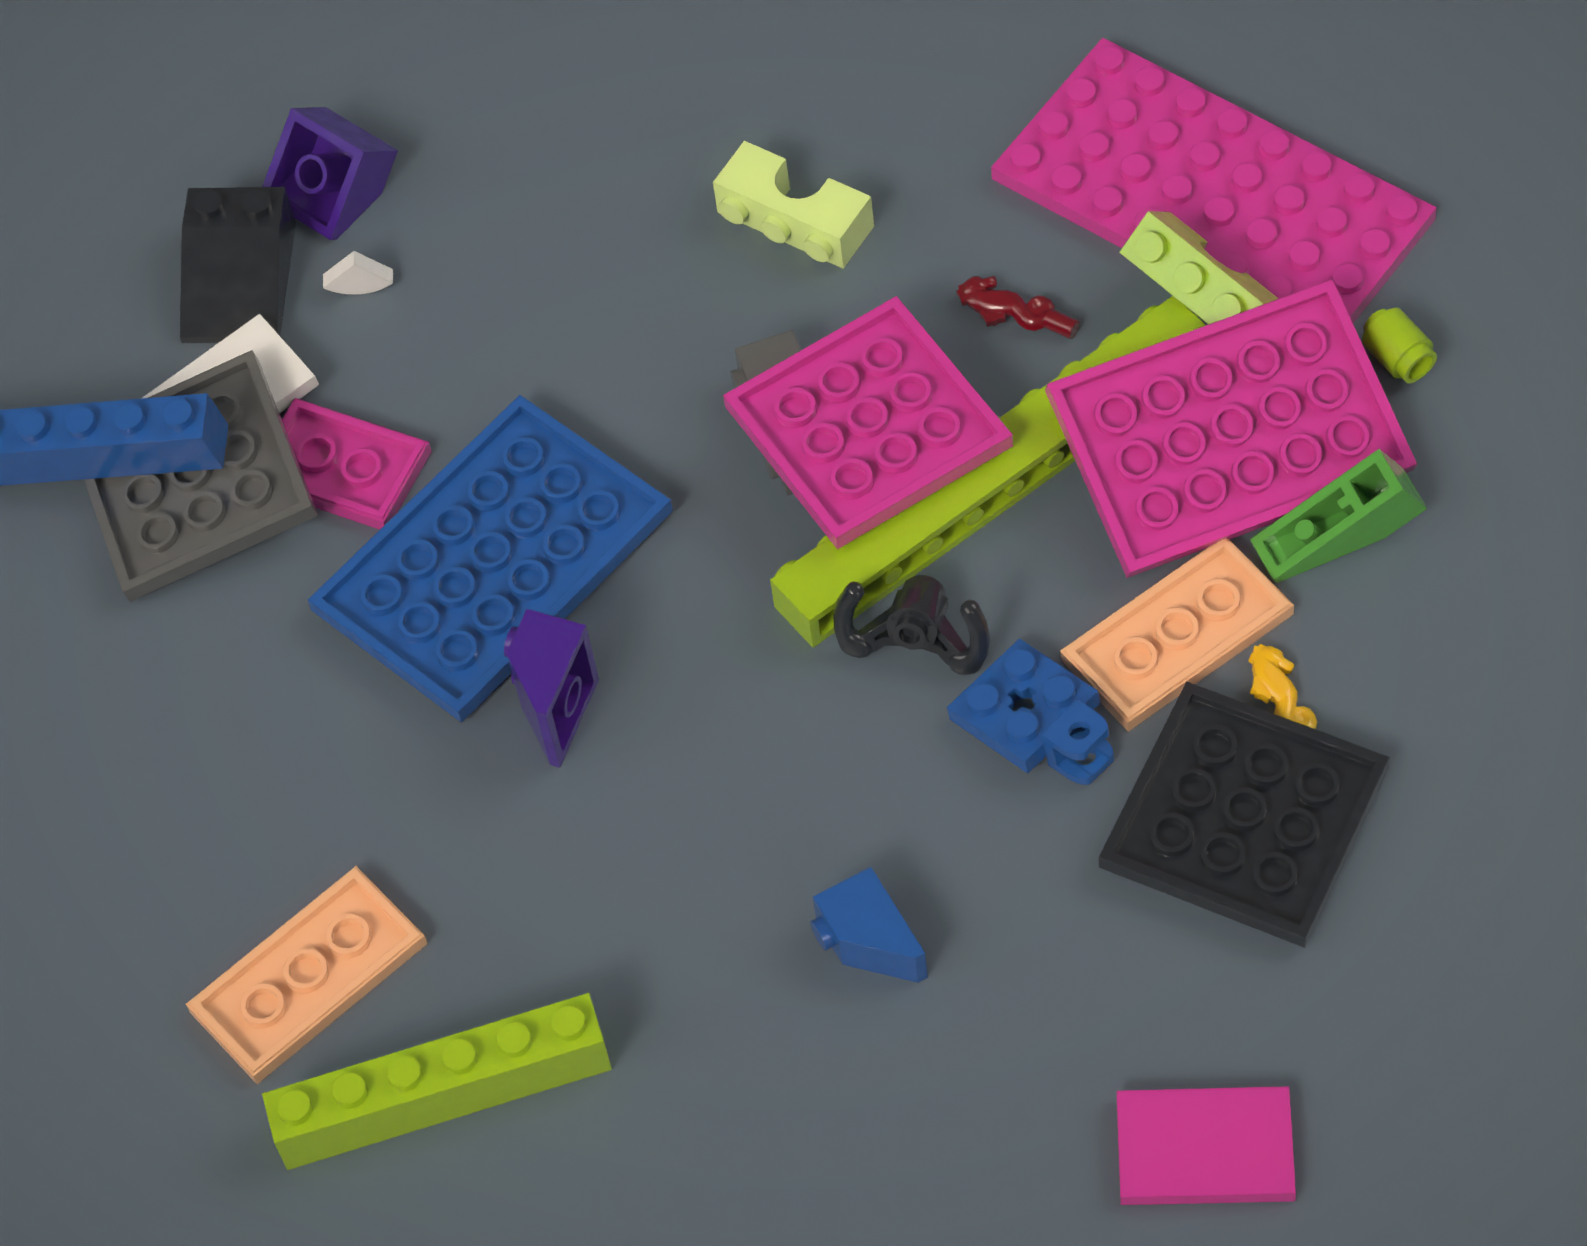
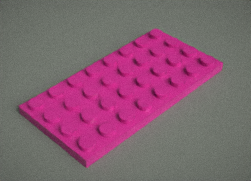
M1103 37L991 166L992 180L1120 248H1123L1148 211L1171 212L1208 242L1204 249L1213 258L1236 272L1249 274L1279 299L1333 279L1353 324L1436 220L1437 207Z

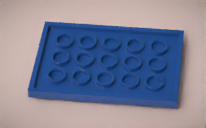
M519 395L308 599V603L312 612L462 723L512 673L508 658L504 656V644L510 629L513 626H519L526 609L566 619L673 512L671 499L529 400Z

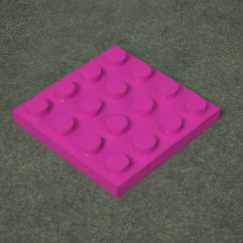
M897 296L723 395L726 409L837 549L1013 447L1012 433Z

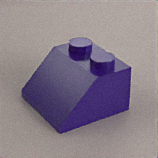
M327 107L291 108L262 187H285L295 219L329 240H337L382 194L398 150Z
M526 609L519 626H513L508 632L504 644V656L508 658L512 672L511 680L516 686L521 707L550 765L560 768L599 682V676L586 625Z

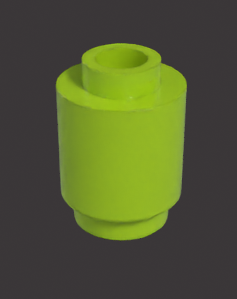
M1400 308L1380 309L1373 313L1365 322L1362 336L1363 346L1394 378H1402L1406 383L1416 382L1424 377L1436 363L1437 354L1433 350V342Z

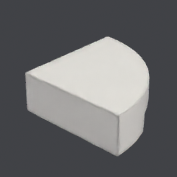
M356 251L351 252L323 274V288L341 294L372 293L393 284V269Z

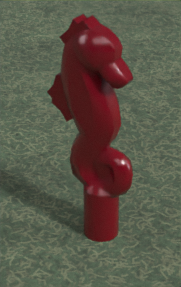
M973 276L963 284L958 285L959 289L956 290L957 296L961 299L962 306L968 305L971 309L978 312L987 327L1006 322V317L1013 316L1018 325L1026 330L1037 331L1046 328L1066 338L1073 339L1080 326V321L1056 311L1054 303L1045 296L1037 295L1026 304L1023 298L1016 292L992 290L997 287L995 276L983 279L979 276Z

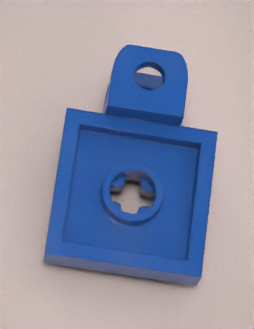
M1020 638L947 706L948 715L952 722L1027 774L1046 757L1048 766L1067 779L1078 784L1089 785L1115 759L1113 748L1105 739L1109 736L1108 724L1094 710L1101 704L1098 690ZM1025 698L1032 699L1034 705L1032 709L1029 710L1021 707L1017 711L1012 710L1014 708L1013 703ZM1089 753L1096 756L1095 760L1088 765H1081L1076 762V760L1086 759Z

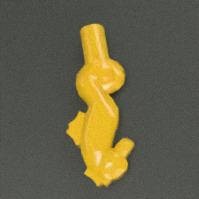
M1259 644V646L1254 645L1252 654L1248 659V662L1252 664L1254 676L1249 694L1254 695V698L1262 700L1266 704L1270 701L1276 705L1275 715L1316 729V715L1308 707L1296 706L1298 691L1292 681L1285 675L1290 674L1295 665L1284 658L1283 652L1275 647Z

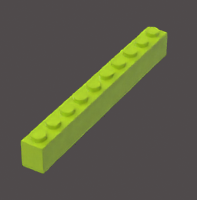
M1171 296L1159 306L1153 305L1147 308L1136 322L1122 332L1113 333L1106 337L1098 349L1081 361L1076 360L1069 363L1060 372L1059 376L1051 382L1206 325L1174 296ZM1047 385L1041 389L1036 388L1029 391L1017 406L1003 416H997L1012 433L1013 447L839 549L825 535L814 549L798 560H791L785 563L777 571L775 576L770 579L774 607L812 648L835 633L833 614L836 602L850 582H859L864 587V595L855 608L853 619H855L904 584L907 579L921 572L1075 462L1046 395L1045 389Z

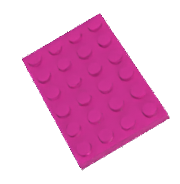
M1333 279L1048 383L1045 389L1126 578L1204 550L1224 539L1230 540L1274 523L1378 449L1382 450L1403 467L1406 473L1413 471L1417 466L1413 453Z

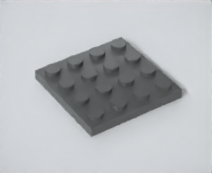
M253 350L148 397L208 393L229 424L223 469L84 479L122 592L130 602L318 516L264 372Z

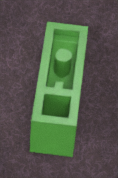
M1378 449L1250 540L1273 581L1279 583L1385 539L1428 508L1404 468L1382 450Z

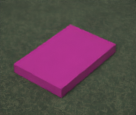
M294 398L282 418L315 508L379 530L398 513L432 453L428 441Z
M1289 1086L1116 1091L1121 1205L1295 1201L1296 1187Z

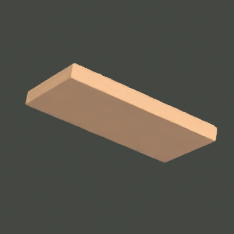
M1224 539L1203 550L1060 650V660L1075 676L1098 690L1101 704L1129 732L1177 698L1186 681L1197 684L1294 615V604L1229 539Z
M355 866L186 1003V1006L194 1018L256 1084H259L428 943L425 935Z

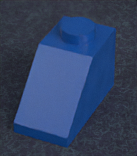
M872 867L813 896L816 918L810 921L813 933L825 951L833 948L843 965L917 983L928 978L924 950Z

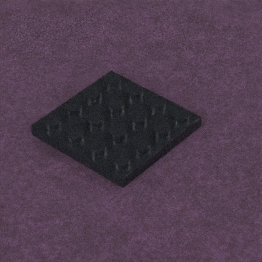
M1186 681L1099 855V868L1305 948L1386 775L1390 757Z

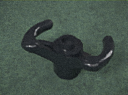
M917 575L907 579L902 589L897 590L892 607L860 630L855 629L853 616L857 604L864 595L862 584L855 581L850 582L837 599L833 614L834 632L841 650L850 656L864 658L883 646H902L910 650L923 649L938 654L953 672L959 675L975 674L981 669L988 655L990 634L987 620L979 604L975 600H967L961 605L960 612L968 626L970 646L966 647L945 617L949 603L948 598L946 597L943 585L933 577Z

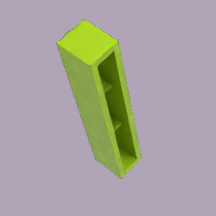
M586 993L264 1092L262 1097L274 1144L286 1169L290 1170L612 1070L590 994Z

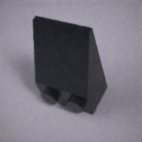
M285 187L188 188L181 241L180 340L182 343H219L258 314H261L280 336L296 227L295 217Z

